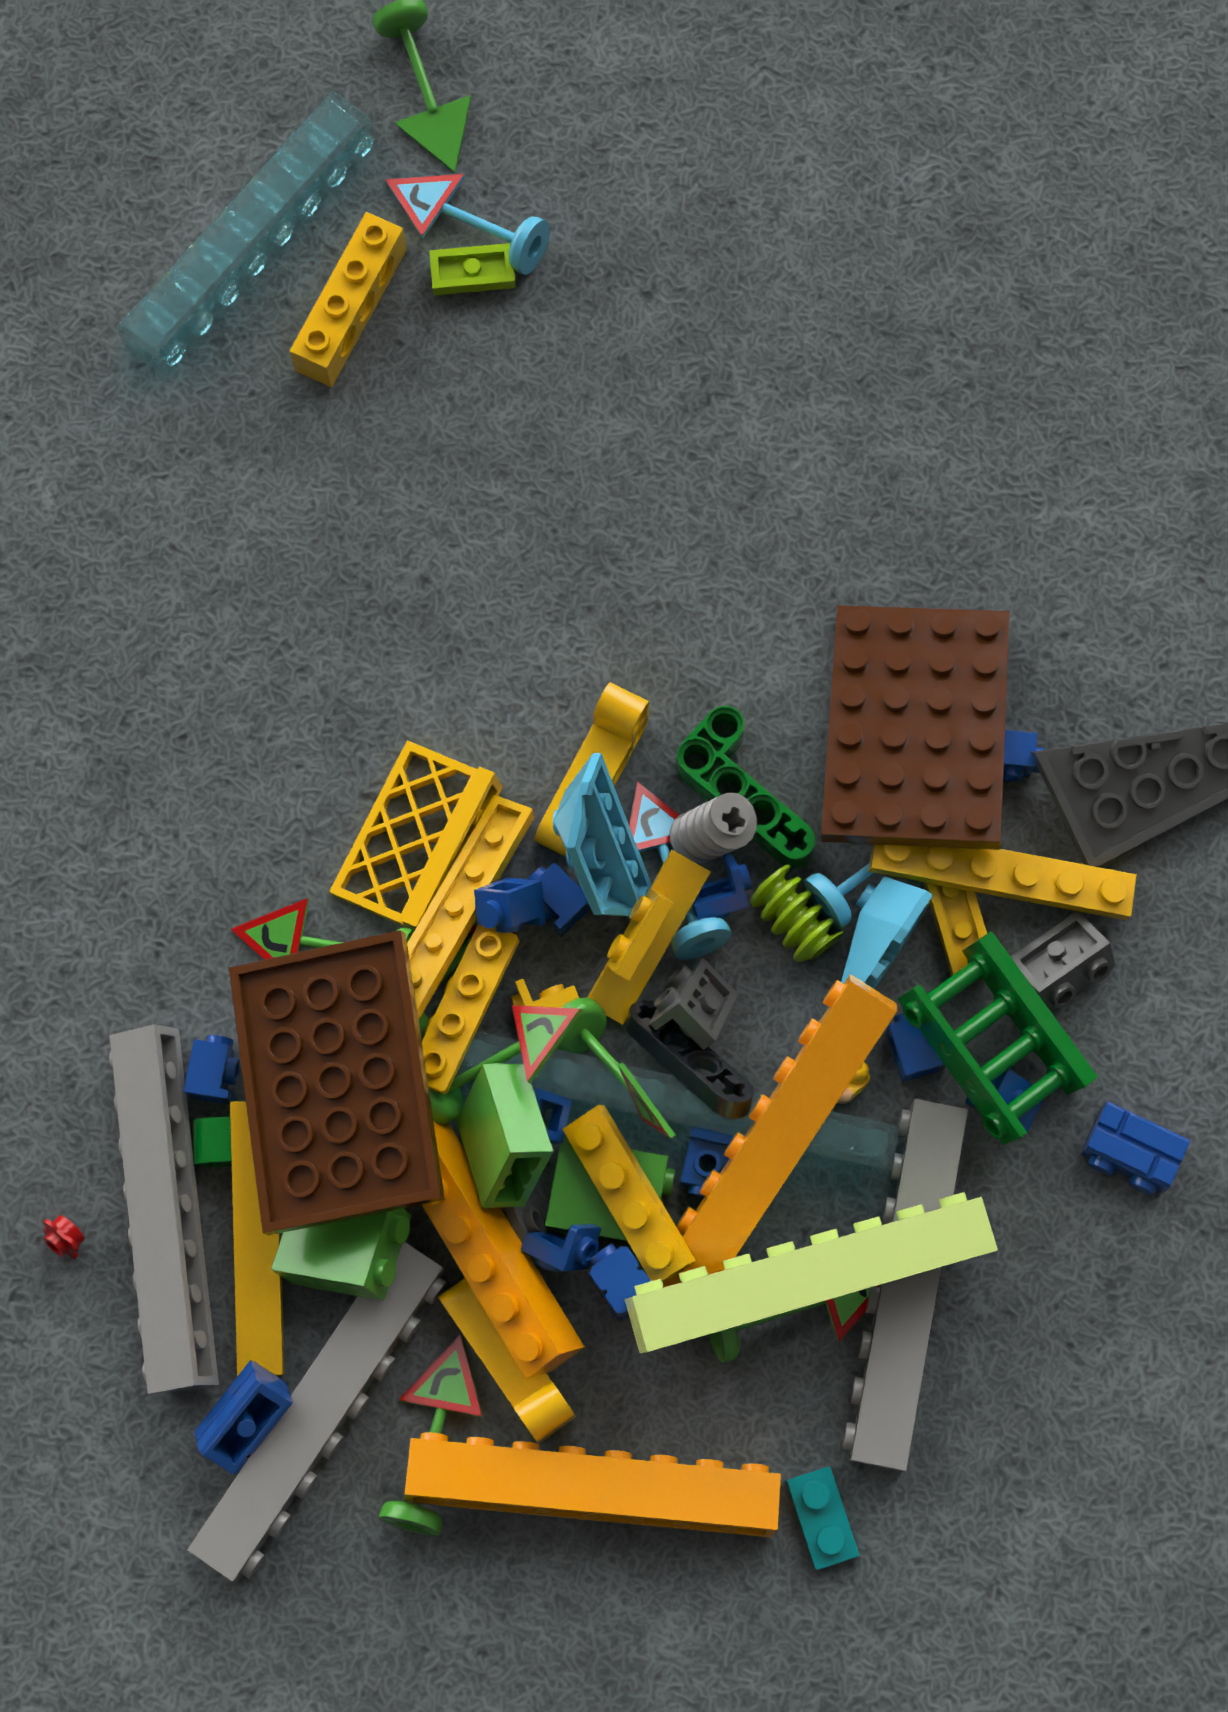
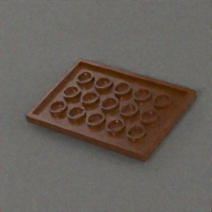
M837 605L821 830L822 842L1000 850L1010 611Z
M398 930L229 967L263 1234L269 1236L445 1200L406 934Z

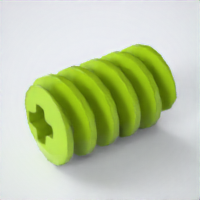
M785 865L759 885L751 897L750 904L753 908L766 905L760 915L764 922L777 919L772 926V932L775 935L787 933L782 942L786 949L799 946L793 958L797 963L812 960L827 951L843 937L844 933L843 931L833 935L827 933L834 920L832 918L822 921L816 919L823 906L821 904L809 908L806 906L812 892L808 890L797 894L795 890L801 882V878L798 876L786 881L784 876L791 866Z

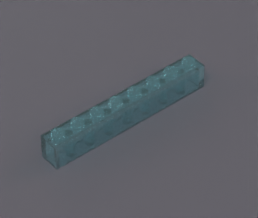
M332 91L116 327L123 345L159 373H162L168 365H175L184 355L186 345L195 335L200 336L207 331L213 321V315L222 305L227 306L235 300L240 291V285L248 276H254L262 270L266 264L268 254L277 245L282 246L290 239L296 223L303 216H310L317 209L321 196L330 186L336 187L340 184L347 173V167L356 157L362 158L368 153L374 141L371 118L335 91Z

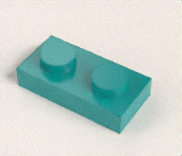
M828 1466L786 1480L814 1569L819 1570L860 1556L831 1467Z

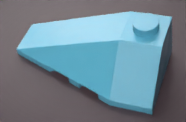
M885 876L877 887L869 883L856 903V906L862 910L856 922L841 982L844 984L851 974L875 989L924 916L933 895L924 889Z

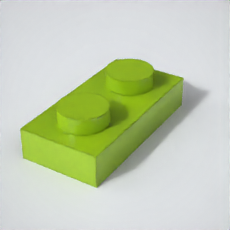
M511 243L429 250L433 295L516 288L514 268L509 263Z

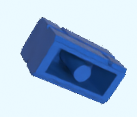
M1107 1101L1101 1107L1081 1155L1089 1158L1087 1165L1092 1169L1112 1176L1114 1171H1117L1131 1178L1129 1185L1134 1189L1148 1195H1154L1155 1191L1164 1193L1170 1188L1190 1144V1140Z
M610 1244L590 1259L593 1267H591L589 1275L591 1282L602 1298L605 1297L606 1304L617 1320H625L629 1317L624 1299L636 1296L634 1286L650 1282L651 1280L643 1269L639 1270V1263L628 1247L621 1246L616 1249L613 1244Z
M250 1360L195 1429L194 1433L198 1441L199 1452L231 1474L236 1475L247 1462V1455L254 1453L293 1404L287 1384L255 1361Z

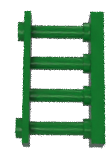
M990 931L962 950L968 959V964L928 994L919 984L901 995L897 1000L902 1005V1011L906 1020L913 1027L921 1031L983 1117L982 1121L985 1129L991 1136L999 1139L1002 1145L1021 1138L1027 1133L1018 1119L1056 1089H1063L1065 1094L1069 1095L1086 1087L1098 1076L997 937ZM977 979L983 980L993 993L994 1001L956 1030H953L938 1008ZM1004 1015L1009 1016L1020 1030L1021 1037L980 1068L965 1045ZM1030 1052H1035L1047 1067V1074L1007 1104L991 1082Z

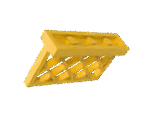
M407 740L329 891L330 894L405 928L416 929L493 795L499 796L503 786L496 774L480 766L478 769H475ZM413 755L428 761L432 774L409 782L406 769ZM436 765L445 769L437 771ZM455 774L469 778L463 792L448 798L446 797L441 783L442 779ZM401 779H402L403 785L398 786L399 783H400V781H401ZM435 782L441 800L418 809L412 791ZM407 793L412 812L390 820L386 810L390 800ZM456 805L453 812H451L450 807ZM444 809L448 818L444 830L427 836L422 817ZM383 817L384 823L379 824L381 818ZM416 820L422 838L399 847L393 829ZM387 831L393 850L370 858L367 845L371 837ZM437 842L434 850H432L431 844ZM425 847L429 858L425 867L408 874L402 856ZM362 855H363L364 861L359 862L360 859H361V857H362ZM396 858L402 877L379 885L374 866ZM368 869L374 888L359 894L345 890L352 875ZM417 881V883H416V885H415V887H414V889H413L411 883ZM406 886L409 899L402 913L387 908L383 894ZM377 896V899H378L379 904H377V903H375V902H373V901H371V900H368V899H371V898H374V897Z

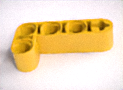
M611 682L606 686L595 707L593 725L536 831L535 842L566 857V850L561 837L557 836L553 829L554 811L558 809L565 790L593 753L602 754L615 786L648 723L650 716V702Z
M463 1278L438 1296L538 1444L576 1417L547 1373L525 1379L466 1278Z

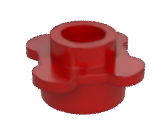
M59 1215L53 1222L46 1219L43 1222L45 1226L43 1233L46 1235L43 1238L45 1244L60 1257L67 1254L71 1258L76 1259L79 1256L76 1251L85 1241L83 1233L64 1216Z

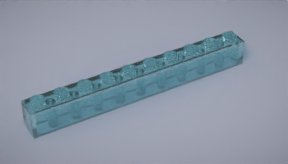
M477 1031L455 1077L513 1045L518 1040ZM555 1049L531 1083L532 1087L572 1099L571 1106L591 1110L597 1105H605L610 1115L643 1122L630 1092L598 1058ZM522 1054L514 1056L504 1062V1064H523ZM626 1065L671 1129L691 1133L693 1127L734 1137L737 1132L745 1136L754 1122L748 1116L761 1095H753L751 1108L747 1116L740 1119H727L713 1112L675 1076ZM476 1079L470 1081L469 1083L474 1084ZM831 1111L801 1158L887 1177L892 1168L900 1126Z

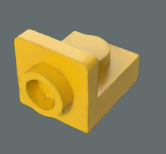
M524 979L515 981L518 994L511 996L514 1005L562 1008L566 1003L579 998L574 985L564 988L563 984H559L545 989L539 993L540 999L532 1001Z

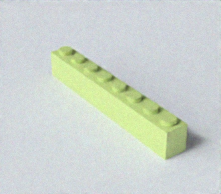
M965 1192L938 1199L941 1208L925 1213L923 1205L920 1204L896 1211L898 1221L882 1225L880 1216L854 1223L855 1233L839 1237L837 1229L810 1236L811 1246L795 1250L794 1243L791 1241L767 1248L769 1258L752 1262L750 1254H745L724 1260L725 1270L708 1275L706 1266L679 1273L681 1283L663 1287L662 1280L658 1279L634 1286L636 1296L624 1300L639 1353L650 1352L997 1251V1245L983 1199L979 1197L967 1201Z

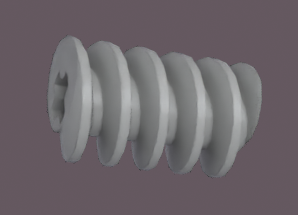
M725 793L680 814L673 821L670 828V842L677 853L697 864H704L745 846L755 834L757 817L753 806L745 797L738 793Z

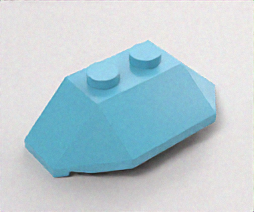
M593 753L565 790L560 805L553 814V829L555 834L561 837L566 850L568 866L570 869H574L593 914L630 916L636 901L640 896L647 894L652 884L601 753Z

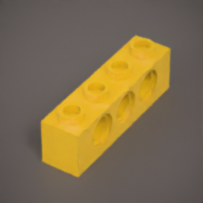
M365 212L289 351L296 372L329 387H333L407 251L402 227Z

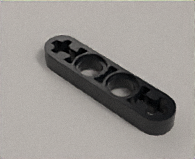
M642 1000L631 1005L626 1030L637 1043L719 1116L727 1119H740L748 1115L754 1090L753 1086L709 1046L703 1050L692 1038L687 1037L674 1019H671L655 1030L649 1024L656 1011L654 1001ZM665 1044H677L684 1048L676 1049ZM693 1069H704L713 1074H702Z

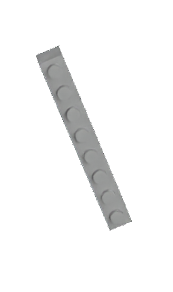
M153 1024L109 1035L111 1046L109 1061L114 1074L116 1093L114 1096V1107L118 1114L120 1131L118 1146L123 1159L125 1177L123 1193L128 1206L130 1224L128 1239L133 1252V1285L137 1292L139 1309L138 1331L142 1337L144 1363L142 1372L147 1384L148 1394H172L219 1385L187 1096L183 1092L185 1079L180 1034L177 1028Z
M914 1099L910 1110L902 1109L897 1135L905 1137L902 1154L894 1153L890 1179L896 1180L897 1186L895 1198H886L882 1224L898 1221L896 1211L920 1204L923 1205L925 1213L940 1209L938 1199L954 1195L968 1109ZM941 1267L880 1284L879 1287H870L866 1313L874 1314L871 1332H862L858 1358L866 1360L863 1378L855 1376L850 1404L858 1405L855 1423H846L842 1450L850 1451L848 1459L850 1462L899 1472H905L907 1469Z
M406 1242L402 1244L396 1263L395 1279L388 1288L385 1300L381 1301L359 1296L356 1298L292 1393L293 1404L254 1453L251 1454L187 1551L232 1582L239 1581L243 1575L248 1579L251 1578L265 1557L259 1550L269 1535L276 1539L289 1522L291 1515L286 1510L295 1496L301 1499L306 1496L318 1477L312 1471L322 1456L329 1460L341 1444L344 1436L338 1432L348 1417L355 1421L367 1405L370 1397L364 1393L374 1378L381 1382L393 1366L396 1359L390 1354L398 1342L402 1340L407 1343L417 1330L421 1320L416 1315L424 1303L428 1302L432 1305L443 1291L447 1282L441 1279L446 1272L442 1266Z

